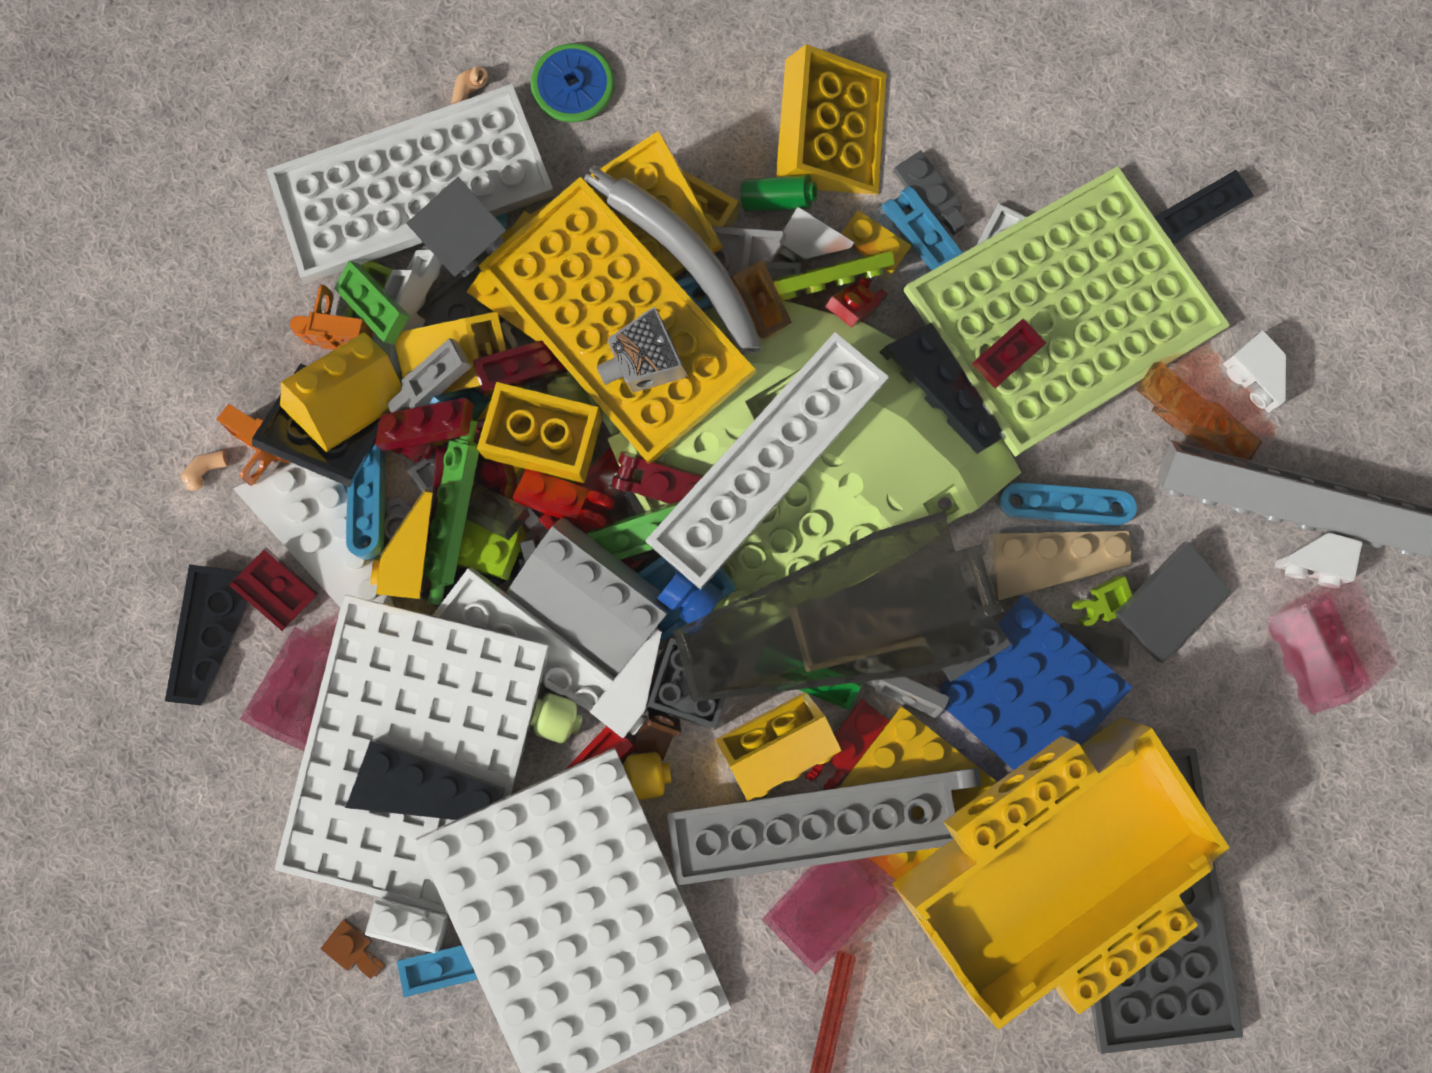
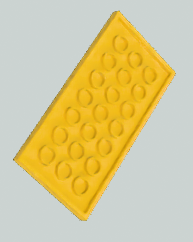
M581 176L478 265L648 464L657 460L757 373L750 362ZM655 307L663 319L688 376L638 392H633L624 377L605 385L597 370V365L614 358L608 339L649 309Z

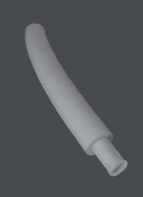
M597 166L590 168L589 171L594 174L595 178L586 174L584 181L592 189L608 198L607 205L609 208L653 236L683 264L709 298L726 330L730 342L740 353L747 355L760 351L762 347L755 325L738 288L725 267L703 239L673 210L625 177L616 180Z

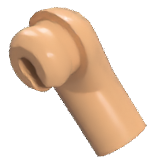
M476 66L458 75L451 105L469 99L470 94L486 85L488 72L485 68Z
M225 450L196 456L182 471L181 479L185 482L186 488L191 491L202 488L205 482L202 476L207 471L229 466L227 453Z

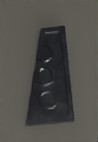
M932 323L903 336L879 351L887 361L892 358L903 369L900 374L909 384L914 381L927 394L924 399L932 408L941 409L948 416L947 423L977 454L1005 437L997 420L992 416L979 393Z
M189 564L165 702L204 705L249 604L248 601L229 586L242 571Z
M373 739L369 742L345 808L457 820L502 799L506 788Z

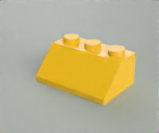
M363 332L281 381L280 406L328 452L379 419L381 415L390 412L387 403L401 392L402 385L388 355Z
M805 692L715 739L747 801L754 797L758 798L766 795L771 788L784 781L798 778L803 771L816 764H824L831 760L833 755L841 752V748L825 715Z

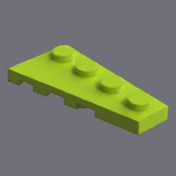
M892 251L876 253L835 263V266L829 265L806 270L805 274L797 273L774 278V281L758 282L749 298L776 296L777 301H783L797 297L796 291L805 288L806 293H813L825 290V283L835 281V286L855 282L854 275L863 273L864 278L883 274V267L895 265Z

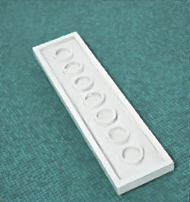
M834 332L646 539V543L701 590L888 381L889 376Z

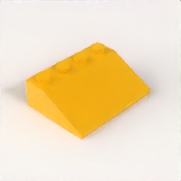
M805 44L785 59L776 177L809 175L811 181L816 182L817 190L871 195L879 194L887 73Z

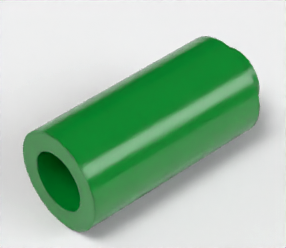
M809 175L744 179L740 190L741 203L745 212L793 210L797 207L809 209L812 206V202L817 200L818 194L817 184L815 181H811Z

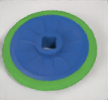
M568 43L550 49L537 61L531 75V92L539 108L548 116L563 122H581L593 118L607 106L614 90V75L609 62L600 52L583 44ZM573 78L577 79L578 82L572 84V86L568 85L567 82Z

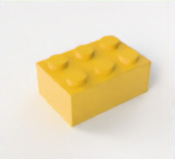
M496 382L477 450L485 459L585 483L603 417L597 406Z

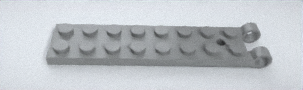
M978 768L962 769L667 813L676 885L943 847L954 839L943 821L955 813L951 790L981 786ZM915 806H920L924 810V816L920 820H915L911 816V810Z

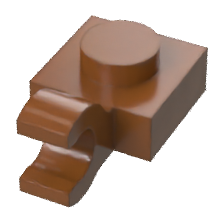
M343 919L320 948L346 971L351 970L356 964L359 970L370 979L374 976L377 977L386 965L367 950L373 940L347 919Z

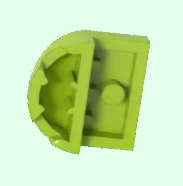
M482 510L468 515L465 521L457 566L465 569L473 567L479 573L508 581L519 551L522 552L520 542L528 538L521 521L513 514L501 510Z

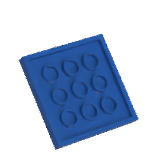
M1023 595L998 623L1011 645L954 681L950 682L947 679L939 690L942 694L949 697L945 710L1014 771L1060 736L1075 741L1081 746L1133 687Z

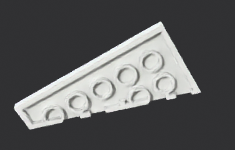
M290 463L260 476L252 486L244 483L233 488L340 608L344 595H351L397 607L392 596L376 594L377 585L370 584L372 564L374 560H377L376 557L368 560L360 559L352 554L346 546L347 489L345 485ZM368 540L365 542L364 548L370 545Z

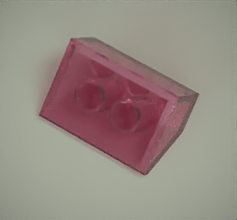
M1329 592L1267 617L1270 635L1274 641L1279 643L1284 654V666L1290 674H1293L1298 685L1299 699L1303 705L1308 707L1310 714L1350 703L1372 688L1371 682Z
M294 627L240 717V720L272 738L305 751L331 644L304 629Z
M854 860L814 865L805 871L767 912L762 920L816 975L887 898L889 893Z

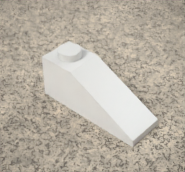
M658 627L654 629L590 710L591 714L622 738L625 737L628 731L634 735L647 719L642 714L646 709L662 630Z

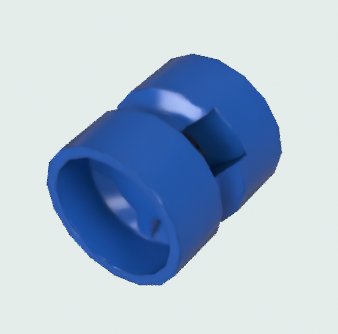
M677 571L656 599L672 611L680 609V617L697 629L714 609L724 593L709 581L700 590L680 571Z

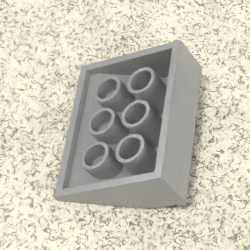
M564 517L550 528L506 591V594L614 678L669 611L668 607L656 599L661 593L660 590Z

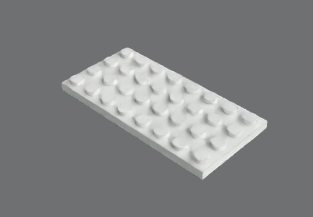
M513 84L266 169L293 257L304 284L343 271L349 260L361 265L423 243L406 223L458 176L494 217L555 196Z

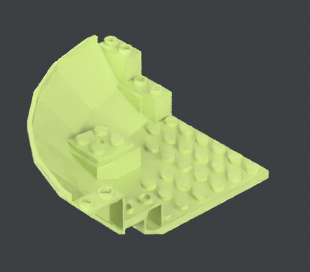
M696 296L694 299L702 300L705 296ZM757 298L743 299L752 317L762 347L756 353L743 356L755 368L757 373L656 460L705 475L834 332L889 376L888 381L722 565L737 587L717 603L707 618L725 649L790 617L789 608H807L910 554L939 535L940 527L967 513L971 514L1021 473L1003 438L977 454L947 423L948 416L941 409L932 408L924 399L927 394L914 381L909 384L900 374L903 369L892 358L887 361L879 353L886 345L896 340L864 322H859L851 328L833 313L790 301ZM712 307L704 313L728 338L715 308ZM588 394L591 404L593 406L599 407L597 403ZM599 407L603 422L612 435L607 440L617 462L622 451L640 455ZM634 469L632 478L642 481L644 471ZM635 493L645 512L669 505L668 503ZM941 498H949L951 505L948 508H941L938 505Z

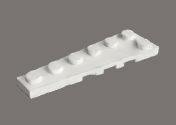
M473 567L466 570L432 615L550 645L541 682L545 684V687L560 695L567 696L570 700L575 701L576 704L589 711L615 679Z

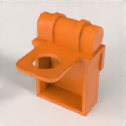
M323 284L319 286L314 311L309 312V317L295 316L290 321V328L293 333L306 344L318 345L322 349L335 350L363 332L371 339L373 330L363 319L330 315L334 295ZM325 295L326 309L323 313L321 309V303Z
M229 403L216 420L228 432L257 451L240 473V478L248 485H254L272 461L274 463L277 460L285 464L291 463L252 446V437L263 420L258 417L254 419ZM261 460L259 469L250 476L252 467Z

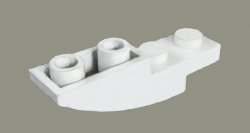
M416 250L407 269L392 270L384 287L386 292L410 315L401 332L421 328L425 323V320L416 313L424 305L426 294L432 283L439 276L442 265L440 260L430 250ZM373 331L372 340L388 355L398 375L401 370L395 346L383 342Z

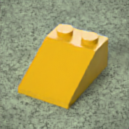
M424 489L383 550L380 560L373 561L370 584L377 585L376 594L420 599L432 489Z

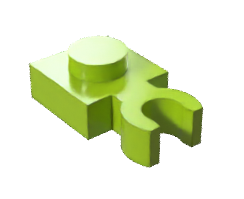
M1118 575L1091 588L1090 592L1093 598L1090 600L1078 599L1072 603V608L1078 610L1084 607L1087 608V615L1078 620V623L1084 626L1095 624L1099 616L1104 621L1116 618V611L1132 596L1126 577Z

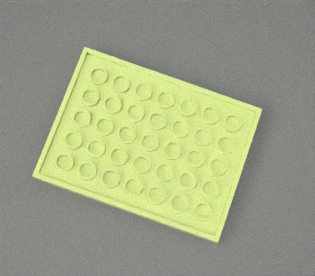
M1118 166L907 284L903 290L926 325L929 323L933 324L992 416L997 420L1005 434L1003 440L1015 457L1230 326ZM1024 318L1043 338L1046 344L1001 385L994 389L972 363Z

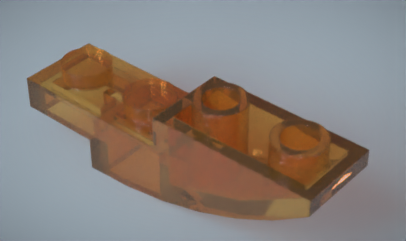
M1162 362L1152 364L1136 389L1154 405L1152 411L1208 450L1251 460L1262 443L1257 436L1218 402H1207Z

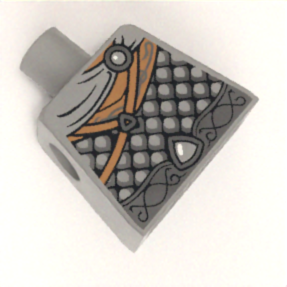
M655 307L649 309L608 339V343L614 358L597 365V370L605 385L624 377V380L633 392L656 387L688 376L663 319Z

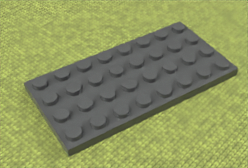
M1196 748L1167 751L1206 810ZM1215 861L1213 862L1211 872L1179 895L1198 926L1091 1006L1097 1049L1101 1054L1244 1037Z

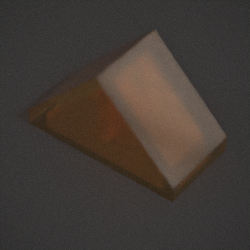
M763 260L732 275V280L749 310L757 334L761 339L792 323Z

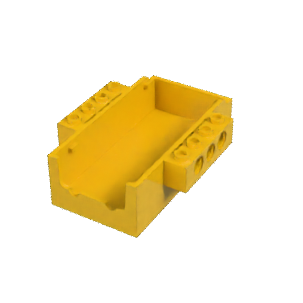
M1120 717L1081 746L1075 741L1060 736L947 818L943 823L954 839L897 879L892 885L968 997L999 1030L1054 988L1062 1000L1080 1015L1196 928L1198 924L1179 895L1211 872L1215 859L1230 847L1151 727Z

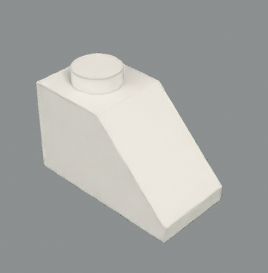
M797 207L783 229L786 234V240L777 253L791 263H794L796 260L802 263L844 253L851 248L854 242Z

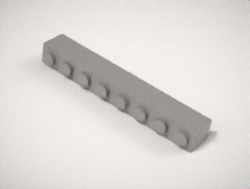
M1173 440L1170 441L1159 470L1158 480L1162 489L1176 497H1183L1184 494L1197 497V500L1207 505L1215 506L1217 503L1229 505L1236 512L1242 514H1249L1250 511L1260 513L1266 519L1279 523L1283 522L1284 519L1295 522L1297 526L1305 530L1315 531L1316 528L1327 530L1329 533L1343 537L1361 539L1365 544L1375 548H1382L1383 545L1393 547L1399 553L1414 557L1416 554L1430 557L1432 554V506Z

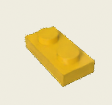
M859 210L856 211L840 233L854 243L851 247L864 256L892 251L895 265L883 267V269L891 274L894 273L912 246Z

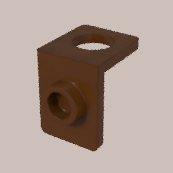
M648 707L644 715L647 719L639 728L633 744L637 747L634 752L639 754L657 752L663 761L673 736L679 737L682 732L680 719Z

